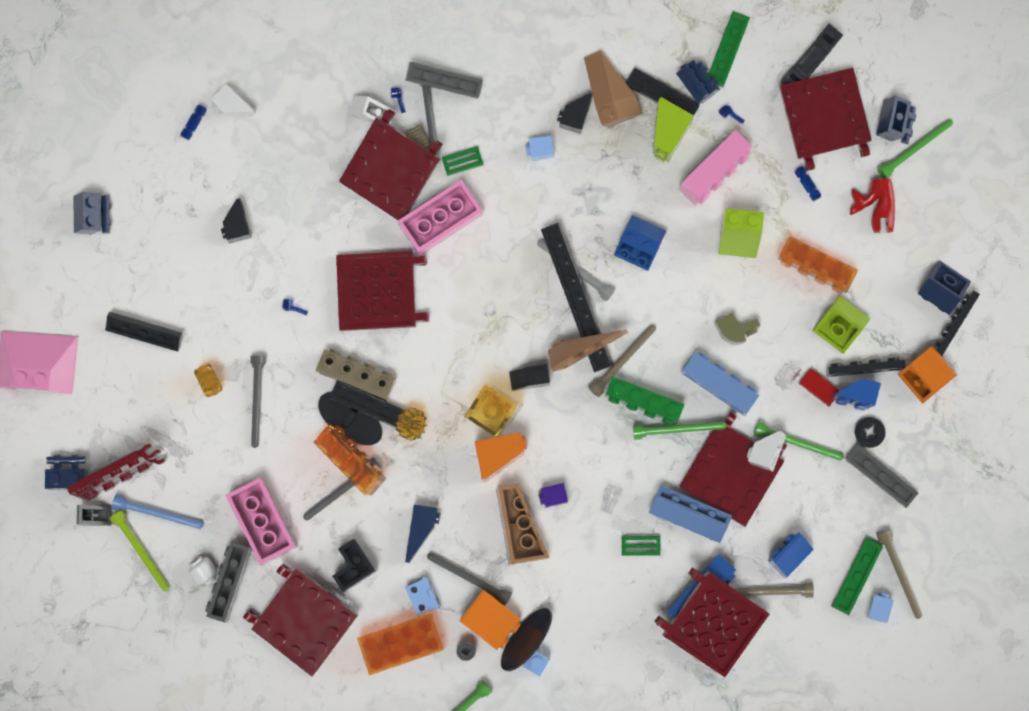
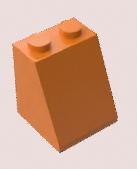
M520 432L474 441L483 483L489 481L524 455V450L527 449L525 436L521 437Z
M482 590L459 620L496 650L499 647L503 649L509 642V639H507L508 635L511 632L515 634L521 626L519 623L521 619L484 590Z

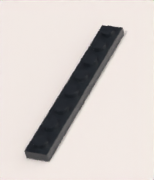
M560 222L541 229L581 338L602 334ZM606 346L588 356L594 373L614 366Z

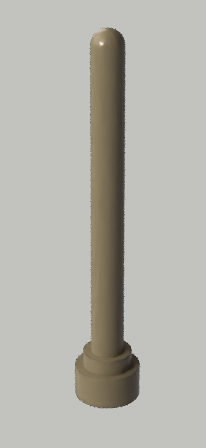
M650 325L599 381H593L588 386V389L594 395L600 397L604 393L605 385L656 331V326Z
M889 529L876 535L878 541L885 545L916 619H920L922 617L921 610L892 544V531Z
M805 582V584L796 587L734 588L744 596L801 594L805 598H813L814 596L813 582Z

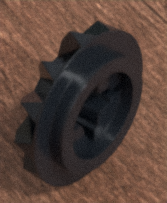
M873 417L860 420L854 431L856 441L861 446L867 448H874L880 445L886 433L882 422ZM874 426L873 433L875 436H870L866 440L867 433L863 429L869 430Z

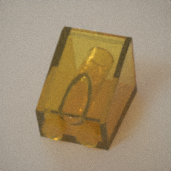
M485 384L464 417L497 438L514 421L524 404L493 384Z

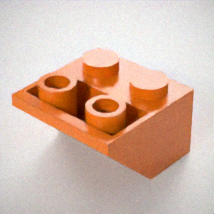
M933 346L897 374L922 404L957 376Z

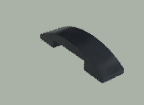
M829 23L780 83L784 85L808 79L844 35Z

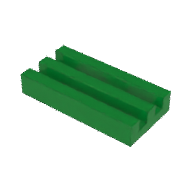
M478 147L442 157L447 176L483 166ZM476 153V155L447 163L449 160ZM478 159L476 163L449 170V167Z
M621 536L622 556L661 555L660 536ZM625 540H656V544H626ZM626 548H656V551L626 552Z

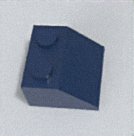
M939 260L917 294L924 300L934 304L940 311L950 315L962 299L971 281Z

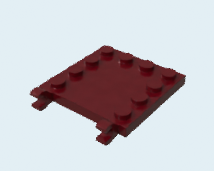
M853 67L779 86L797 159L804 160L806 171L815 169L812 156L855 145L859 147L861 158L870 155L867 142H871L872 139Z
M388 109L384 112L382 119L379 117L375 118L339 182L393 218L400 220L409 213L441 158L437 156V153L443 143L438 140L433 141L430 149H426L389 124L395 112Z
M412 251L336 255L339 331L416 328V322H429L428 312L415 313L413 265L426 266V256L413 257Z
M730 412L725 420L726 428L712 430L679 488L705 504L732 515V520L746 527L785 460L780 457L787 445L783 444L773 472L751 465L747 454L750 447L754 446V442L730 428L737 417Z
M146 444L142 449L128 454L66 488L70 495L90 501L98 497L97 493L103 490L105 492L115 488L114 484L120 481L122 483L127 482L133 478V474L137 472L139 474L144 473L150 469L149 466L153 463L161 465L166 460L164 458L161 460L156 459L157 454L161 453L159 449L148 455L147 450L152 445Z
M283 563L276 572L288 580L261 616H258L253 610L249 609L243 618L254 624L251 629L313 677L356 620L358 614L298 567L292 571Z
M692 567L688 574L699 582L671 623L659 615L654 622L665 630L662 634L665 638L723 677H726L770 613L709 571L703 575Z

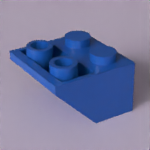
M632 215L625 227L614 256L649 271L666 234V230Z
M861 378L833 394L832 399L836 400V404L843 406L851 404L854 405V409L865 411V409L876 405L881 383Z
M800 532L795 535L793 533L790 534L783 541L785 545L782 548H776L769 555L771 558L769 563L784 578H787L814 550Z

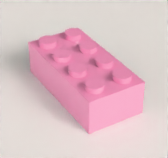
M735 130L681 183L679 191L694 206L698 203L702 205L709 198L710 191L712 189L716 191L723 184V178H729L736 171L735 169L739 163L742 165L748 160L752 145Z
M460 180L397 222L417 254L421 256L481 217L483 212L463 181Z
M258 478L225 495L260 565L263 566L297 548L262 478Z

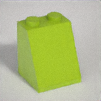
M660 97L657 106L652 153L657 160L669 163L690 128L694 115Z
M725 208L721 221L718 254L756 258L762 235L764 212Z

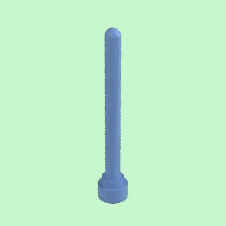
M115 494L111 509L120 511V509L124 510L125 508L198 529L203 527V522L129 502L122 495Z

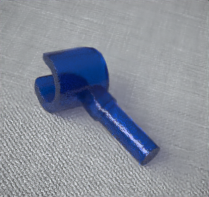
M391 88V98H397L401 114L405 113L400 88Z
M728 105L723 106L718 111L723 118L730 115L741 124L745 121L736 115Z
M283 300L282 308L285 311H294L307 316L308 311L293 306V300Z

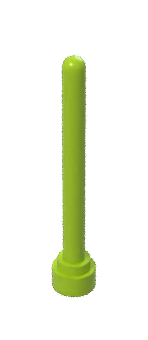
M120 510L109 518L112 524L120 527L163 591H168L169 585L127 525L124 512Z

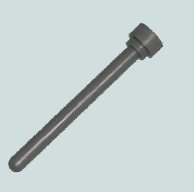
M420 85L422 86L431 146L433 141L437 140L430 87Z
M250 356V364L254 368L251 446L253 448L259 446L261 369L266 364V356Z
M372 457L368 460V464L365 465L366 468L303 515L304 520H310L370 473L377 474L381 471L382 467L376 459Z
M433 553L427 555V559L496 596V599L502 605L506 606L513 592L507 589L499 590Z

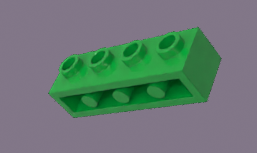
M613 376L605 394V397L611 403L617 405L622 403L626 405L627 409L635 412L640 410L644 412L645 416L653 419L655 417L661 418L662 422L668 425H677L685 405Z

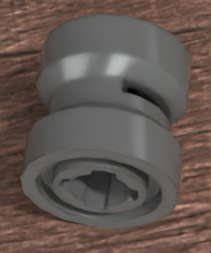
M464 641L457 646L456 654L461 660L469 661L475 657L476 648L471 642Z

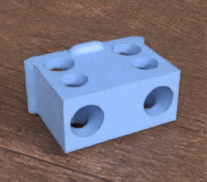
M423 577L422 580L405 587L417 616L434 609H440V604L427 577ZM413 587L417 588L416 593L413 592ZM422 604L425 606L424 611L420 609Z

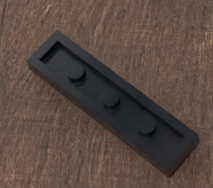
M637 68L633 69L626 81L629 88L657 104L660 97L692 115H695L700 107L698 103Z
M973 290L970 294H965L961 300L963 306L960 310L956 309L951 317L953 320L950 326L946 325L941 335L944 337L941 342L937 341L933 346L941 356L945 353L980 294Z
M110 311L107 315L105 331L177 352L181 347L182 332Z
M899 357L888 358L886 362H880V359H873L865 364H861V361L849 362L850 365L842 366V363H833L826 369V376L836 377L903 370L906 365L905 360H899Z
M339 380L336 381L329 396L331 400L398 430L407 414L406 410Z

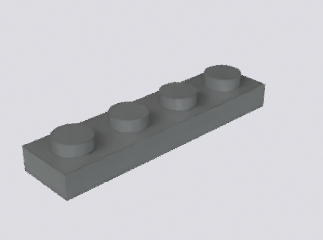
M409 62L405 81L475 99L479 98L483 81L414 62Z
M858 444L845 459L905 508L918 495L915 489Z

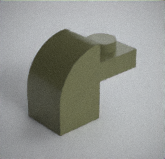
M733 313L714 323L721 338L732 345L744 344L746 342L744 335L746 334L747 337L754 335L760 327L758 319L739 326Z

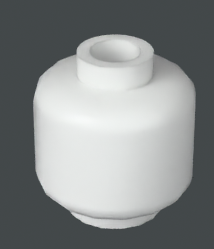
M199 556L189 564L188 573L196 584L202 585L205 583L209 585L216 579L217 568L208 557L202 558Z

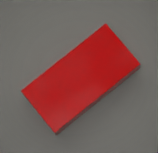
M811 368L799 382L800 386L828 407L835 400L832 399V395L840 391Z

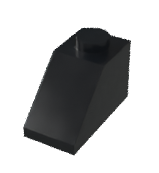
M587 94L565 105L564 111L560 110L557 121L560 122L559 128L581 134L593 94Z
M240 198L235 200L223 220L224 228H221L223 239H227L229 244L251 238L243 203Z
M547 364L529 366L509 372L512 391L550 385Z

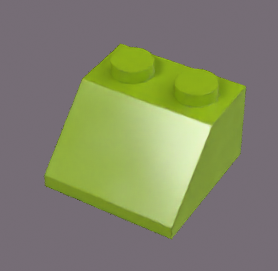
M839 296L813 332L844 354L871 318Z

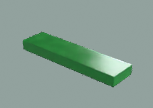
M732 11L709 71V75L717 79L718 86L723 88L750 20V17Z
M868 538L864 539L831 606L832 608L848 616L850 615L883 548L882 545Z

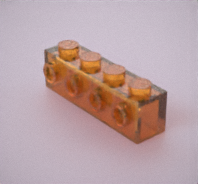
M791 236L788 237L778 257L783 266L788 268L792 266L798 269L797 272L801 275H810L815 278L814 280L822 285L826 283L832 286V290L840 294L842 292L847 293L858 272L857 269Z
M327 425L315 439L314 444L364 495H373L387 479L382 474L383 470L369 461L371 458L357 448L358 445L354 440L348 439L344 435L345 431L340 426Z

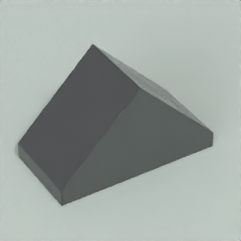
M77 505V525L111 526L109 519L111 517V506Z

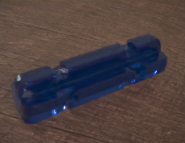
M201 105L196 106L194 109L195 113L191 114L185 125L186 128H183L180 133L182 138L190 140L193 135L192 132L196 130L201 121V116H204L206 113L205 107Z
M803 166L797 168L794 172L800 178L799 181L806 192L810 193L809 197L814 202L820 199L821 193L819 190H816V185L809 174H806V169Z

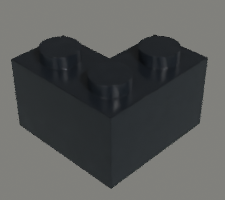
M355 538L338 548L348 566L332 577L343 593L377 572Z

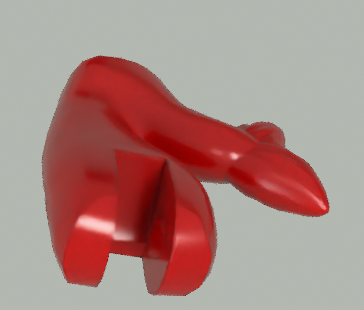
M891 179L871 180L869 191L865 196L852 189L851 195L855 203L850 209V215L860 212L878 199L871 218L872 230L874 233H880V218H885L887 233L893 232L895 197Z

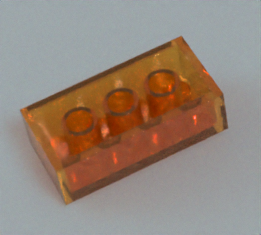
M432 613L357 638L369 676L444 651Z

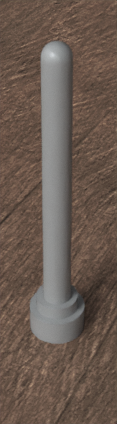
M538 240L537 245L550 255L546 242ZM576 265L581 279L599 291L600 298L607 301L615 289L610 285H602Z

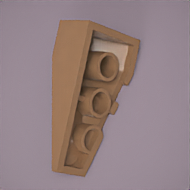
M602 51L584 57L595 107L602 126L610 128L643 114L637 96L628 87L625 80L618 74L615 67Z
M627 329L567 341L560 339L552 344L553 348L548 350L552 371L564 370L627 334Z

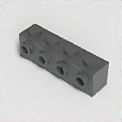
M233 542L230 543V546L227 545L224 552L226 557L224 564H221L218 570V575H220L218 582H215L212 588V600L208 601L205 612H207L206 617L228 623L252 551L251 548Z

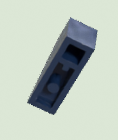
M414 504L405 563H411L435 529V524H439L441 513L437 512V508Z

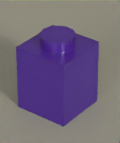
M564 483L541 488L542 493L538 494L540 504H544L545 508L568 503Z

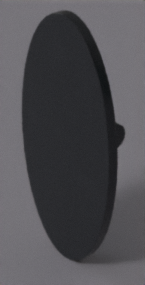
M326 393L320 397L318 401L319 412L325 422L337 434L360 445H374L381 440L382 429L378 420L329 399L331 393Z
M541 608L530 614L521 623L515 634H512L502 653L501 668L507 672L516 670L539 649L552 622V612L548 608Z

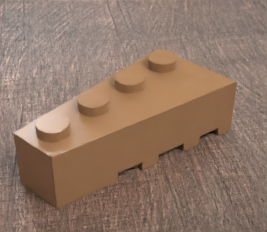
M518 484L498 487L496 493L508 565L550 558Z

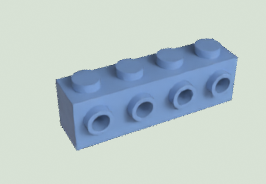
M695 352L681 374L743 416H746L759 397L756 394L757 390L750 385L746 387L740 383L741 379L736 375L732 374L730 376L725 373V368L717 363L714 365L709 362V357L701 352L697 354Z
M660 485L649 510V513L718 543H721L732 517L728 513Z

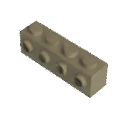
M332 348L329 351L324 349L315 370L317 373L336 381L339 380L386 402L388 401L396 383V379L393 378L394 374L385 370L382 373L375 370V366L365 363V365L357 363L358 359L351 356L347 358L340 356L341 352Z

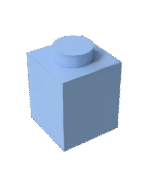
M551 135L528 139L529 145H525L527 156H531V161L554 158Z
M878 592V595H872L866 618L888 623L894 600L889 599L890 595Z
M535 652L525 662L523 667L541 676L550 659Z

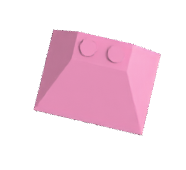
M1 331L0 389L15 390V388L72 394L78 337Z

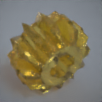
M203 364L195 369L194 374L206 397L215 396L222 391L223 387L211 364Z
M413 407L402 409L401 414L397 415L398 421L395 422L398 425L396 431L399 432V436L410 441L421 439V434L425 433L424 427L428 426L425 424L427 417L424 416V412Z

